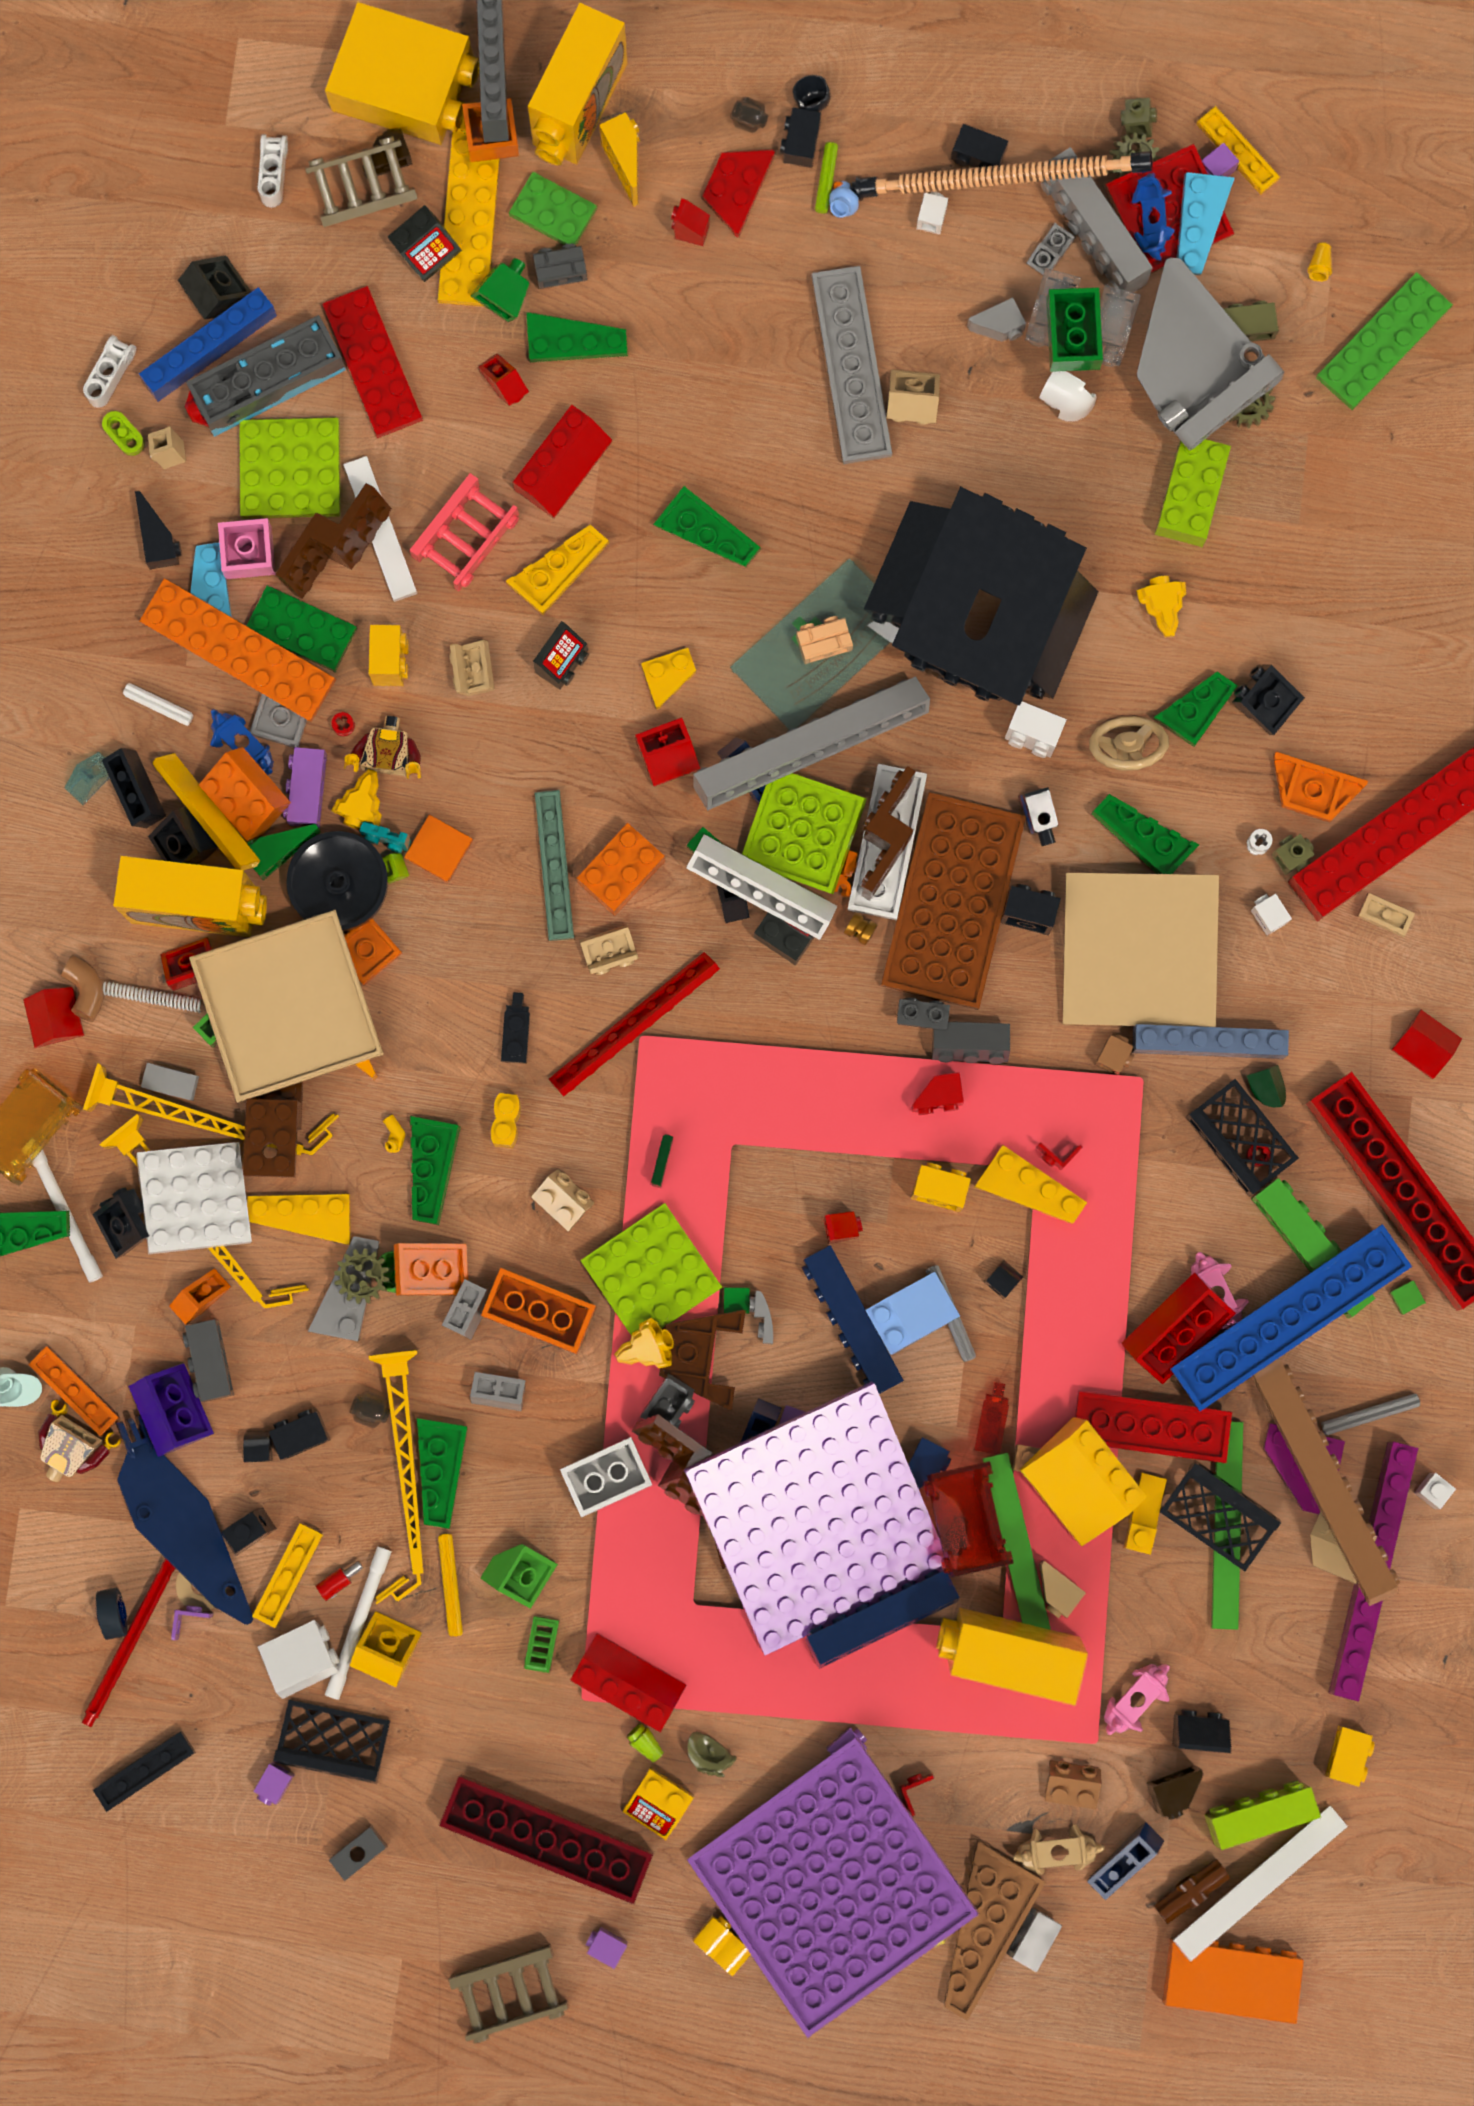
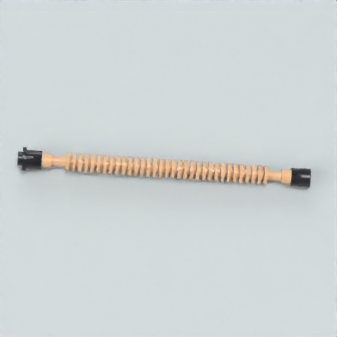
M1151 151L1134 152L1130 156H1121V159L1107 160V156L1102 155V161L1100 156H1096L1095 161L1094 157L1091 156L1089 157V162L1087 157H1083V162L1081 158H1077L1076 163L1074 158H1070V164L1068 159H1064L1063 163L1061 159L1057 160V165L1055 160H1051V165L1049 161H1045L1044 165L1043 161H1039L1038 167L1036 162H1032V167L1030 162L1025 163V166L1024 163H1019V168L1017 163L1013 164V167L1011 164H1007L1006 168L1005 165H1000V170L998 165L994 166V170L992 166H988L987 169L984 166L981 167V171L979 167H975V173L973 168H969V170L963 168L962 172L961 169H956V174L954 169L950 170V172L944 170L943 173L942 171H937V174L935 171H932L931 176L930 172H925V174L920 172L918 175L913 173L912 176L911 174H906V178L904 174H900L899 180L889 181L886 178L877 179V177L862 178L861 176H856V181H852V191L859 198L858 201H863L864 198L878 197V194H886L891 190H900L901 194H906L907 190L908 194H912V191L914 193L919 191L924 193L925 190L926 192H931V188L933 192L937 191V188L939 191H943V189L950 190V187L951 190H955L956 185L957 189H962V186L964 189H967L969 186L974 188L975 184L978 188L981 187V182L983 187H987V184L993 186L994 183L995 186H999L1000 180L1001 185H1006V181L1008 185H1011L1013 181L1014 184H1018L1019 179L1021 184L1025 183V178L1027 183H1031L1032 179L1033 182H1038V177L1039 181L1043 182L1044 176L1046 181H1050L1051 177L1053 181L1057 180V175L1059 180H1063V175L1065 179H1069L1070 175L1072 179H1075L1076 173L1078 178H1082V173L1084 178L1089 177V172L1090 177H1095V172L1097 177L1101 176L1102 172L1103 176H1107L1108 170L1121 169L1122 172L1132 171V173L1152 172L1153 161Z

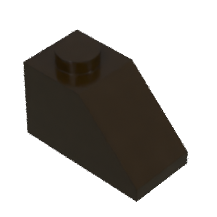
M389 129L383 132L382 135L377 136L373 146L380 145L379 140L393 136L394 140L399 139L401 146L394 147L400 168L412 165L411 155L401 129ZM385 150L371 154L377 176L391 172ZM363 165L362 167H363V171H364V174H365V178H366V180H368L367 175H366V172H365V168H364V165Z

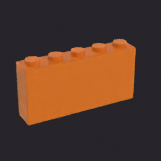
M1170 1938L1163 2003L1166 2006L1297 2024L1304 1960L1297 1956L1296 1951L1281 1950V1954L1271 1953V1948L1255 1946V1950L1245 1949V1945L1241 1943L1229 1942V1946H1221L1219 1941L1215 1940L1197 1957L1189 1961L1173 1942L1174 1939Z

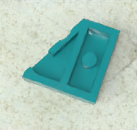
M362 822L359 830L364 839L371 844L378 845L379 842L387 844L389 850L401 853L402 850L407 852L412 844L407 833L400 832V834L391 832L389 828Z

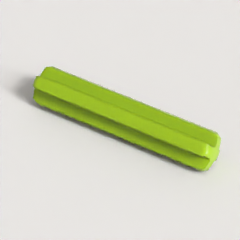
M826 142L815 205V212L826 214L828 212L838 151L837 143Z

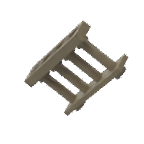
M390 136L379 140L380 145L323 161L322 157L308 161L309 166L305 167L306 173H315L325 205L324 214L320 215L323 227L418 199L414 187L409 188L404 182L394 147L401 146L399 139L394 140V137ZM384 150L396 186L394 189L395 193L385 195V192L381 190L371 158V154ZM358 158L362 159L373 194L371 195L372 200L362 202L361 199H358L348 167V161ZM338 165L349 200L347 203L348 207L338 209V206L334 205L324 168Z
M551 1944L450 1976L451 1990L458 1988L459 1992L462 1991L473 2031L466 2033V2041L473 2040L474 2043H479L489 2039V2034L546 2016H549V2019H555L565 2015L564 2011L568 2010L569 2007L568 2002L558 2003L547 1965L549 1964V1959L553 1958L554 1955ZM534 1964V1968L538 1969L549 2006L533 2011L522 1974L524 1972L523 1967ZM506 1972L509 1973V1976L513 1977L523 2015L508 2019L497 1982L499 1979L498 1975ZM481 1980L484 1981V1984L488 1985L498 2023L485 2027L482 2025L472 1990L474 1987L473 1983Z

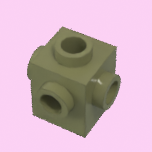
M1150 98L1126 100L1125 110H1121V123L1125 125L1128 137L1130 138L1131 133H1137L1138 137L1140 134L1152 137L1153 123L1157 122L1156 107L1152 108Z
M1301 834L1295 838L1289 835L1279 842L1281 847L1272 854L1285 875L1295 869L1300 872L1311 864L1309 860L1315 855L1312 843L1308 838H1303Z

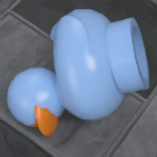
M847 181L835 182L833 184L834 190L830 193L829 197L832 214L839 218L853 215L858 210L859 198L852 191L850 183Z

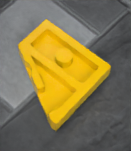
M689 648L641 663L656 710L660 709L686 681H689L696 674Z

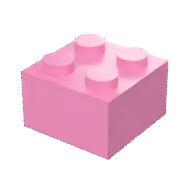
M268 518L218 523L221 568L226 579L275 575L272 527Z

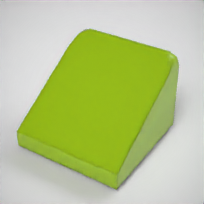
M394 853L382 858L388 873V884L409 876L402 854Z

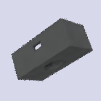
M370 1826L334 1855L329 1862L342 1879L346 1881L387 1848L388 1845L375 1828ZM355 1846H360L365 1851V1857L360 1862H355L350 1857V1851Z

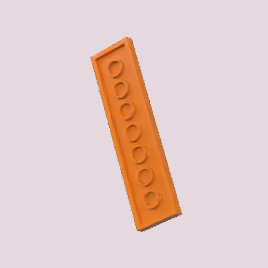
M165 578L140 619L141 623L310 722L314 719L336 681V678Z

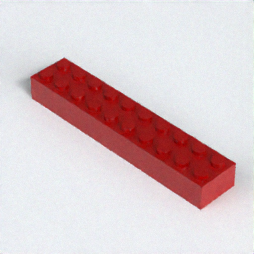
M1474 747L1295 874L1288 881L1317 922L1474 810Z
M1350 1072L1310 1100L1306 1105L1455 1310H1463L1474 1302V1238L1354 1073Z

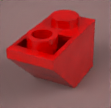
M681 198L679 206H674L671 220H673L672 229L675 230V239L704 246L710 226V215L690 201Z
M960 1072L934 1076L913 1103L912 1112L918 1111L919 1115H928L934 1113L933 1109L943 1108L944 1112L959 1110V1106L964 1104Z

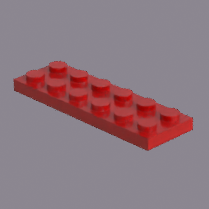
M369 287L360 288L322 303L377 439L423 421Z
M1078 1391L1075 1418L1087 1420L1109 1448L1227 1463L1232 1412L1207 1408L1199 1411L1197 1407Z

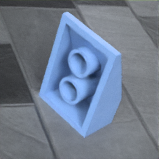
M936 1272L865 1310L890 1355L896 1354L960 1317Z

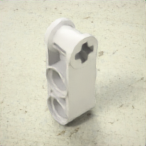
M262 134L260 141L261 155L258 191L262 203L272 208L278 206L283 199L288 138L285 135L282 138L267 137L266 134ZM270 167H277L273 172L267 171ZM268 190H275L271 195L265 194Z
M114 335L108 339L99 360L83 387V392L93 407H103L109 402L116 386L136 353V346L132 344L127 345L119 341L118 337ZM105 369H114L112 374L108 376L103 375ZM96 389L102 390V392H101V394H100L99 396H97V397H92V396H91V394H92V392H93L94 390H96Z

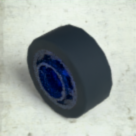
M116 1587L98 1591L96 1593V1614L103 1637L106 1640L126 1636L127 1612L120 1590Z

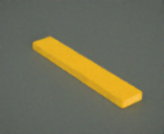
M173 753L155 758L153 766L234 868L247 870L257 867L260 859L219 808L200 788L197 780L177 755Z

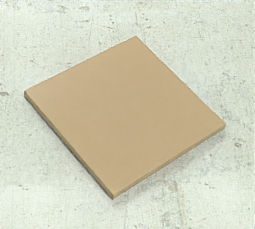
M1066 873L1063 1024L1121 1026L1146 1024L1216 1027L1219 875Z
M336 910L189 957L237 1103L384 1055Z

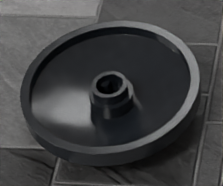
M331 831L309 839L294 854L287 871V892L293 907L304 920L336 910L342 931L345 932L363 926L381 909L388 891V873L381 855L366 839L349 832Z

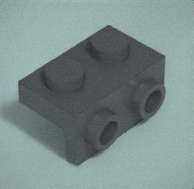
M916 998L899 999L897 1024L947 1030L950 1005L940 1001L921 1002Z
M668 1374L643 1410L641 1418L645 1420L658 1414L678 1428L681 1423L680 1416L683 1412L687 1414L695 1402L692 1399L694 1389Z

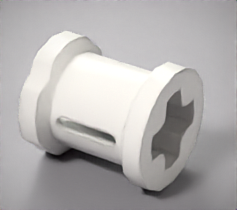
M1265 829L1255 830L1246 842L1247 850L1253 855L1264 854L1272 844V836L1269 831ZM1259 838L1263 839V842L1258 847L1255 843Z

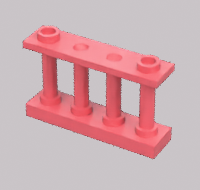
M471 473L410 549L411 556L419 563L423 558H430L456 578L453 584L457 591H460L462 587L466 588L474 578L472 574L507 529L512 530L519 521L518 508L513 505L506 512L479 492L478 478ZM468 500H475L501 519L493 532L464 511V505ZM453 519L461 520L486 539L478 551L449 530L450 527L448 526ZM438 538H444L471 558L463 570L434 550L433 545Z

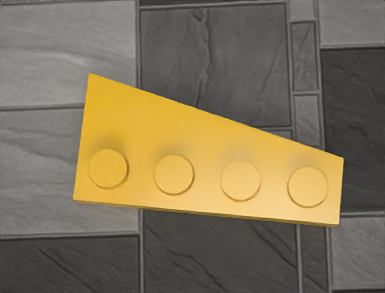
M350 1194L247 1196L249 1223L345 1245H350L351 1243Z

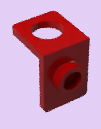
M1041 1142L1036 1146L1043 1154L1041 1158L1049 1166L1053 1167L1055 1165L1060 1170L1083 1148L1079 1145L1062 1162Z
M921 1773L907 1778L908 1783L900 1786L912 1817L916 1814L906 1790L935 1779L932 1773L926 1776H922Z

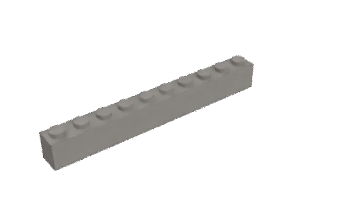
M916 676L909 680H902L893 687L881 689L868 698L858 699L852 705L843 709H836L827 716L815 718L802 727L792 728L786 734L777 738H770L761 745L747 748L736 756L724 758L718 764L701 768L697 773L693 774V788L708 811L929 713L930 698Z

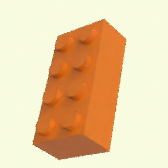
M500 1268L481 1316L578 1355L597 1307Z

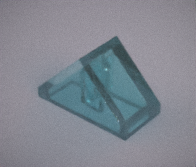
M100 752L77 764L64 787L82 805L109 779V775L102 762V759L105 757Z

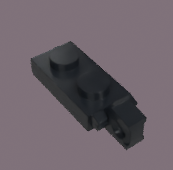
M513 992L512 1006L506 1005L501 1062L527 1064L530 1013L529 1007L523 1006V993Z

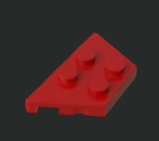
M774 150L721 153L703 193L702 200L709 208L716 212L717 217L722 222L724 221L735 237L739 238L774 159Z

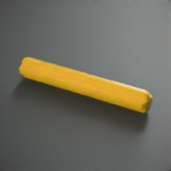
M449 1533L441 1534L438 1536L448 1634L451 1637L461 1636L463 1629L453 1537Z

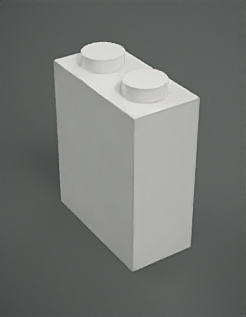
M313 1620L258 1646L275 1692L282 1699L339 1672L336 1664L340 1661L334 1648L330 1649L327 1641L330 1640V1636L324 1625L320 1626Z

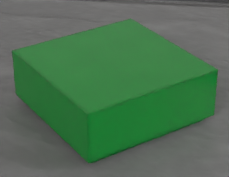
M724 1287V1314L739 1310H745V1314H749L750 1288Z

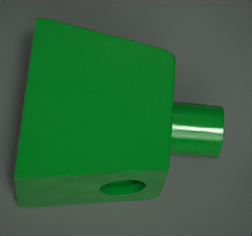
M513 258L509 266L504 263L496 265L470 296L508 323L518 317L529 287V281L521 276L526 265L517 258Z

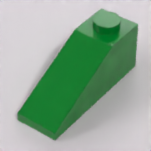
M316 824L249 841L247 843L248 846L260 859L258 866L253 869L264 881L294 856L305 842L319 835L321 831Z

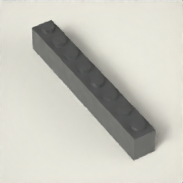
M477 0L481 118L484 142L509 141L503 0Z

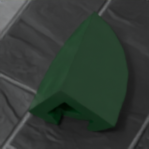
M1278 1065L1247 1075L1253 1094L1263 1105L1276 1108L1282 1107L1285 1104L1286 1088Z

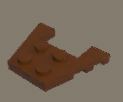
M739 1310L666 1324L665 1329L671 1333L674 1342L673 1348L670 1349L672 1365L660 1368L659 1376L666 1378L670 1374L693 1388L695 1394L727 1410H732L735 1387L709 1384L714 1340L717 1330L743 1334L746 1311Z

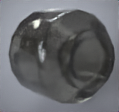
M743 97L741 100H736L730 118L733 119L735 127L749 133H755L759 127H765L768 114L765 113L764 103L750 97Z
M364 1391L361 1395L357 1394L355 1396L350 1413L353 1414V1420L356 1423L369 1428H376L380 1422H386L390 1409L386 1408L387 1401L385 1397L370 1391Z

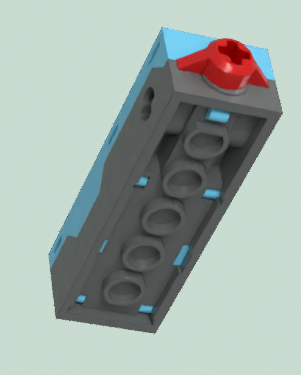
M318 315L187 381L186 384L190 391L184 407L193 423L209 427L215 437L239 425L241 421L249 420L340 374L346 369L337 347L321 317Z

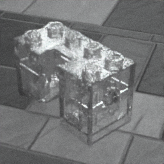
M1045 268L1025 340H1028L1035 346H1049L1046 304L1049 289L1078 288L1081 281L1080 277ZM1105 285L1100 300L1103 347L1102 364L1113 367L1115 365L1120 366L1141 295Z

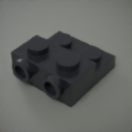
M1272 664L1257 665L1249 674L1251 677L1250 681L1246 685H1240L1235 690L1234 695L1236 698L1232 703L1249 719H1254L1269 735H1275L1305 697Z
M124 1187L112 1194L114 1198L101 1202L99 1204L101 1208L92 1214L115 1259L126 1255L149 1237L146 1227L139 1217L144 1212V1209L134 1188L127 1190Z

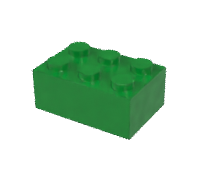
M1099 287L1049 289L1046 304L1050 372L1100 370L1103 362Z

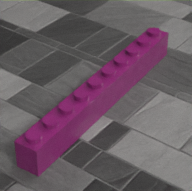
M1387 1442L1369 1522L1377 1536L1375 1543L1377 1547H1383L1388 1557V1560L1385 1562L1389 1570L1418 1452L1416 1447L1397 1442ZM1357 1582L1353 1586L1328 1693L1359 1702L1383 1600L1369 1606Z

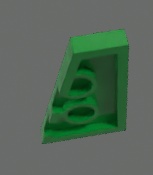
M1217 671L1188 694L1175 701L1170 707L1157 714L1153 719L1195 747L1238 685Z

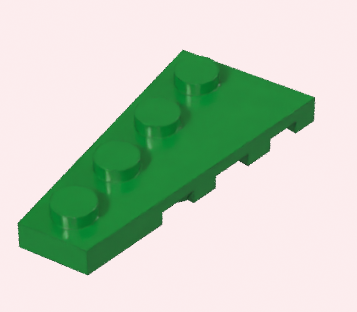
M526 312L530 363L628 356L626 329Z
M683 486L653 524L659 529L745 568L762 549L685 486Z
M1110 794L1091 813L1156 874H1173L1199 846L1198 843L1190 842L1181 837V834L1173 829L1170 831L1158 824L1157 820L1140 814L1137 809Z
M410 1116V1125H412L411 1173L413 1174L412 1220L439 1226L461 1126Z
M70 1211L0 1213V1257L70 1236Z
M417 1418L424 1525L450 1529L468 1427Z

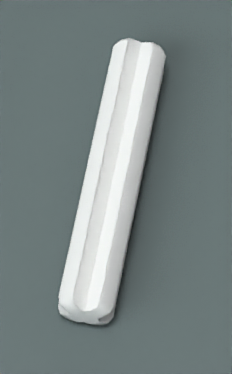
M128 683L123 691L125 697L186 726L193 719L194 715L191 712L131 683Z

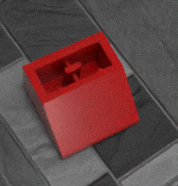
M682 717L635 735L637 746L653 787L700 770L691 738Z

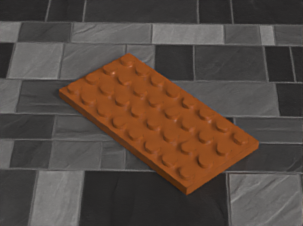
M931 792L928 793L881 986L979 1010L1026 816Z

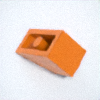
M214 1268L181 1290L169 1307L187 1325L204 1313L231 1286Z

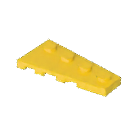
M589 525L566 540L564 544L555 550L545 554L543 558L534 564L524 568L516 576L506 580V584L539 613L544 615L609 544V540L593 526Z
M1002 1145L974 1186L976 1189L989 1192L1027 1208H1032L1070 1224L1075 1222L1088 1203L1004 1145Z

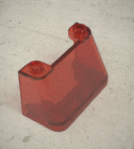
M990 1461L930 1474L927 1476V1481H924V1490L926 1496L931 1498L944 1558H941L942 1569L951 1578L1014 1564L1011 1551L1006 1552L1005 1547H1002V1544H1006V1540L1002 1539L991 1493L993 1484L992 1482L987 1483L989 1475L993 1474Z

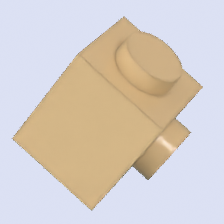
M171 427L148 434L150 456L163 469L186 462L184 441Z

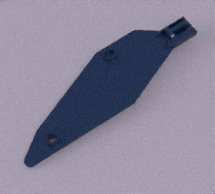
M140 1414L136 1415L135 1419L142 1439L132 1418L126 1419V1426L133 1443L129 1439L124 1423L122 1421L117 1422L116 1424L127 1450L117 1482L135 1528L215 1608L244 1625H249L253 1621V1615L208 1499L164 1455L157 1456ZM227 1587L233 1589L234 1594L232 1596L226 1594L225 1589Z

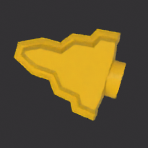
M1159 576L1150 579V586L1136 590L1139 603L1144 604L1147 613L1155 617L1158 629L1166 638L1172 637L1176 633L1179 623L1177 613L1183 607L1182 598L1186 596L1185 582H1170L1169 576Z
M368 769L358 778L354 788L348 789L343 798L336 800L331 811L344 817V825L356 830H360L362 822L380 826L382 814L379 812L380 801L376 796L379 788L377 772Z
M651 1317L639 1324V1329L632 1333L630 1341L620 1346L615 1353V1357L619 1363L625 1364L640 1362L645 1366L655 1365L658 1368L671 1366L672 1354L670 1349L674 1345L672 1335L668 1330H662L658 1322Z

